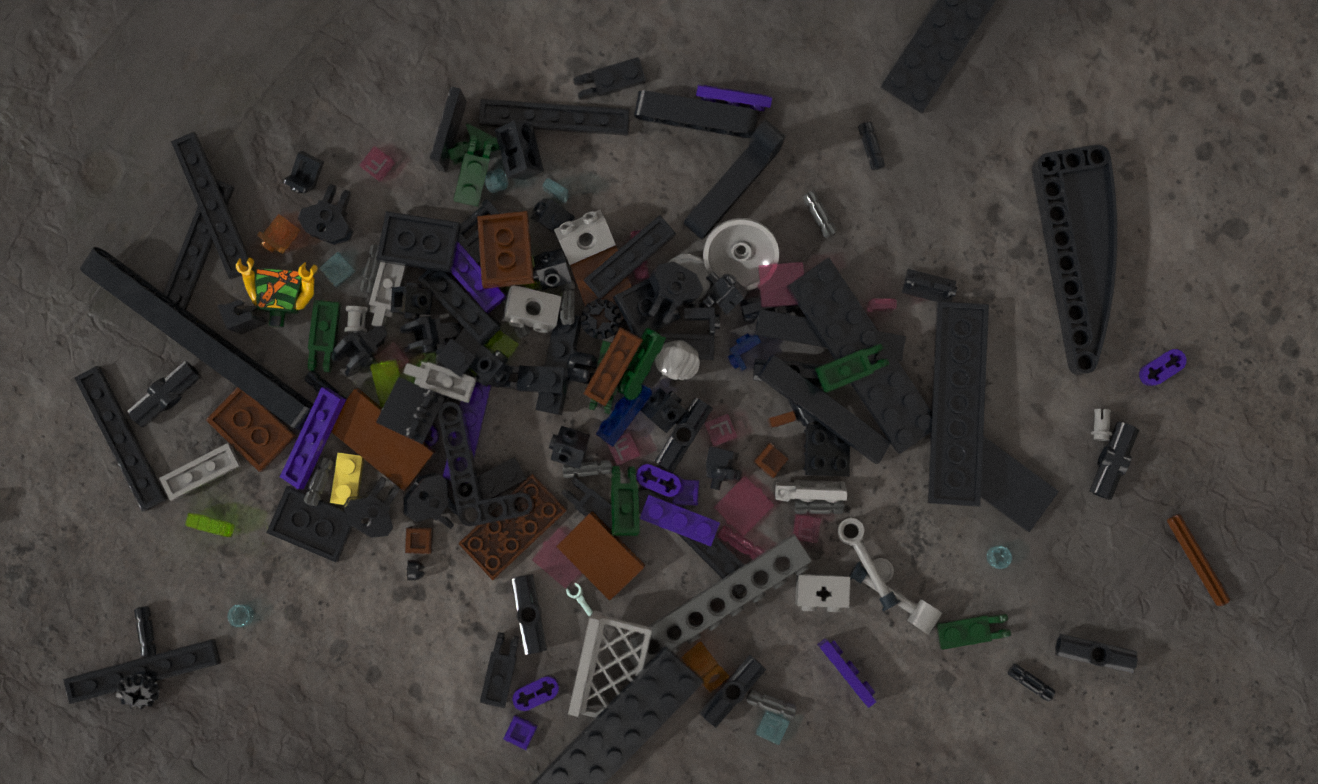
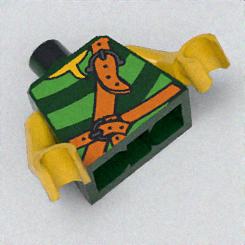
M250 257L247 260L248 267L242 264L240 258L236 264V269L242 274L245 288L253 304L261 311L270 312L269 326L284 328L285 314H298L314 296L315 279L313 275L318 270L316 265H313L309 272L306 270V262H304L297 272L255 268V271H252L254 260Z

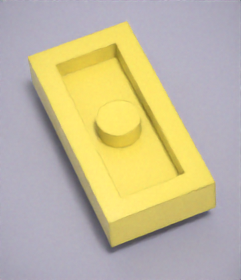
M337 453L330 503L344 505L349 497L359 496L364 458L359 455Z

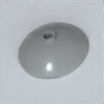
M748 218L730 219L719 224L707 237L703 250L704 265L708 274L713 271L719 278L723 274H731L737 278V281L746 290L755 289L766 283L776 271L779 262L778 243L773 233L762 223ZM738 246H744L746 249L744 251H738L736 248Z

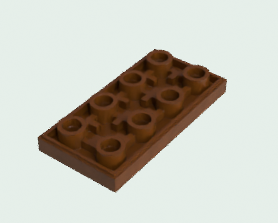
M356 388L345 401L331 432L395 485L400 487V489L406 491L436 451L425 442L422 445L376 423L383 408L359 388Z
M531 474L511 493H527L533 498L534 508L530 514L477 525L458 543L492 581L567 511L534 474ZM519 497L515 502L516 509L521 512L526 511L528 508L527 499ZM499 504L491 514L499 517L503 512L502 505Z

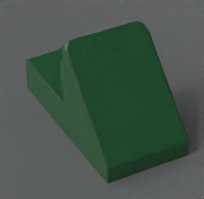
M466 123L469 135H477L475 154L482 155L486 138L493 139L491 152L500 150L496 137ZM467 141L456 143L452 149L448 150L454 165L462 163L464 151H467L468 147Z

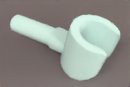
M574 583L579 589L578 594L572 595L568 588L566 593L569 597L576 599L587 615L590 616L593 611L582 595L583 588L579 584Z

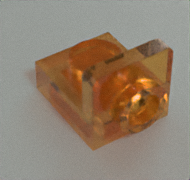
M278 214L264 233L259 232L257 236L263 240L260 244L271 253L277 250L283 254L301 230Z

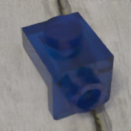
M747 333L735 340L737 345L729 349L731 355L728 356V360L735 370L739 368L743 372L747 369L740 356L760 345L761 341L755 334L750 336Z

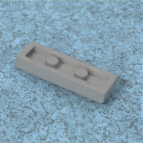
M227 443L159 479L170 501H174L237 469L241 464L231 444Z

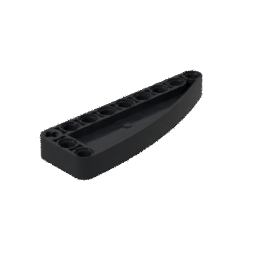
M1098 144L1048 152L1040 156L1032 165L1033 181L1069 370L1075 375L1091 373L1098 365L1108 327L1116 275L1117 206L1114 175L1109 150L1105 146ZM1091 153L1099 157V163L1092 161ZM1066 157L1074 160L1075 168L1067 165ZM1044 163L1045 166H1049L1050 169L1048 170L1047 167H1042V164ZM1046 186L1054 188L1055 196L1048 195ZM1051 210H1055L1059 213V221L1053 220L1051 218ZM1056 234L1064 238L1063 246L1056 243ZM1060 259H1065L1068 262V270L1060 267ZM1065 283L1073 287L1072 295L1065 292ZM1070 308H1074L1077 311L1078 318L1076 320L1069 316ZM1075 332L1080 333L1083 338L1081 345L1077 344L1073 339ZM1080 357L1085 358L1087 361L1085 370L1081 369L1078 365Z

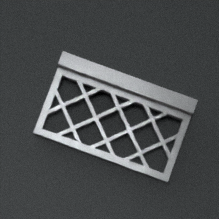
M593 611L589 618L568 715L578 717L579 714L596 718L609 704L601 692L613 687L618 695L621 690L617 683L626 678L631 682L634 679L632 675L636 673L637 676L643 670L652 628L603 616V612ZM605 625L616 626L621 635L609 640L604 632ZM634 631L645 634L644 642L634 647L628 637ZM623 638L630 650L619 656L612 644ZM608 647L615 659L604 665L599 657V652ZM634 654L639 664L638 667L629 671L622 659ZM618 662L625 674L614 680L607 668ZM603 671L610 683L598 688L593 678L596 674ZM596 695L604 705L599 710L587 708L589 699Z

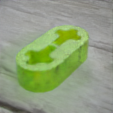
M191 512L188 513L185 526L224 537H232L235 528L233 523Z

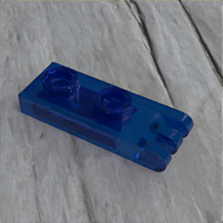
M642 385V391L635 400H629L625 396L620 399L610 416L601 423L596 435L613 447L652 395V390Z

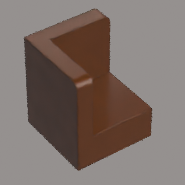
M770 442L753 463L773 479L789 459Z

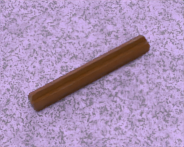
M1180 514L1171 516L1167 519V523L1217 606L1230 602L1228 594Z

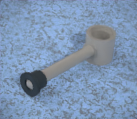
M848 518L842 521L838 527V537L844 544L853 545L881 596L879 600L884 607L882 610L885 611L900 603L901 601L897 600L894 593L890 592L862 542L864 535L863 524L855 518ZM846 525H854L858 530L857 537L853 539L847 538L844 535V527Z
M858 562L849 575L850 580L853 578L860 584L863 582L877 591L866 569L861 566V562ZM887 586L889 591L894 593L896 599L901 601L897 605L910 613L907 621L929 635L941 617L942 612L922 599L915 605Z

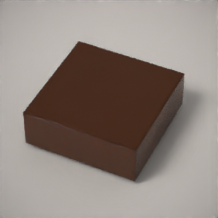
M794 411L768 418L767 420L769 427L775 428L794 422L796 417Z
M407 527L405 553L432 554L433 528Z

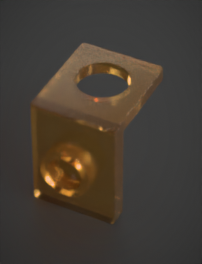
M701 641L682 656L684 662L703 678L704 683L702 685L709 692H712L730 677ZM720 674L716 681L709 683L712 676Z

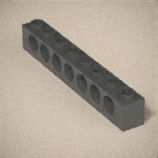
M795 534L790 535L647 626L652 628L650 639L657 640L660 648L655 652L647 650L643 669L665 646L674 653H677L680 650L678 646L686 641L688 644L693 643L701 637V631L709 628L710 631L723 623L721 620L728 614L731 617L737 615L744 610L743 605L750 600L753 603L759 601L766 596L764 591L772 586L774 589H777L788 582L786 577L793 573L797 576L809 569L808 563L812 561ZM781 556L787 557L790 562L785 570H779L775 566L777 558ZM759 570H764L768 573L767 581L762 584L755 582L753 579L754 574ZM736 584H742L746 587L747 591L744 596L736 597L732 594V588ZM714 598L724 600L725 606L722 610L715 611L711 608L710 603ZM692 612H700L703 615L704 619L700 624H692L689 621V615ZM676 625L680 627L682 634L678 638L670 637L667 633V629L670 626ZM638 632L629 638L634 647L644 642L645 634ZM625 641L622 642L621 647L626 653L630 648ZM634 654L629 655L628 658L635 668L638 667L639 662Z

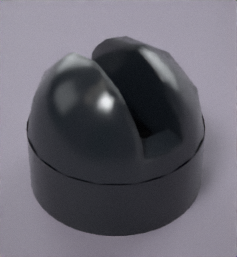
M408 560L407 581L419 580L425 575V572L418 571L425 568L423 563L417 560Z

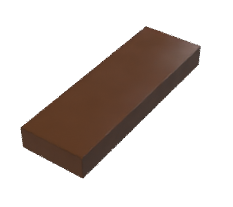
M620 327L583 394L606 406L643 339Z

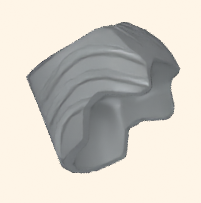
M682 340L664 343L661 352L655 358L658 371L671 379H690L699 370L698 352Z

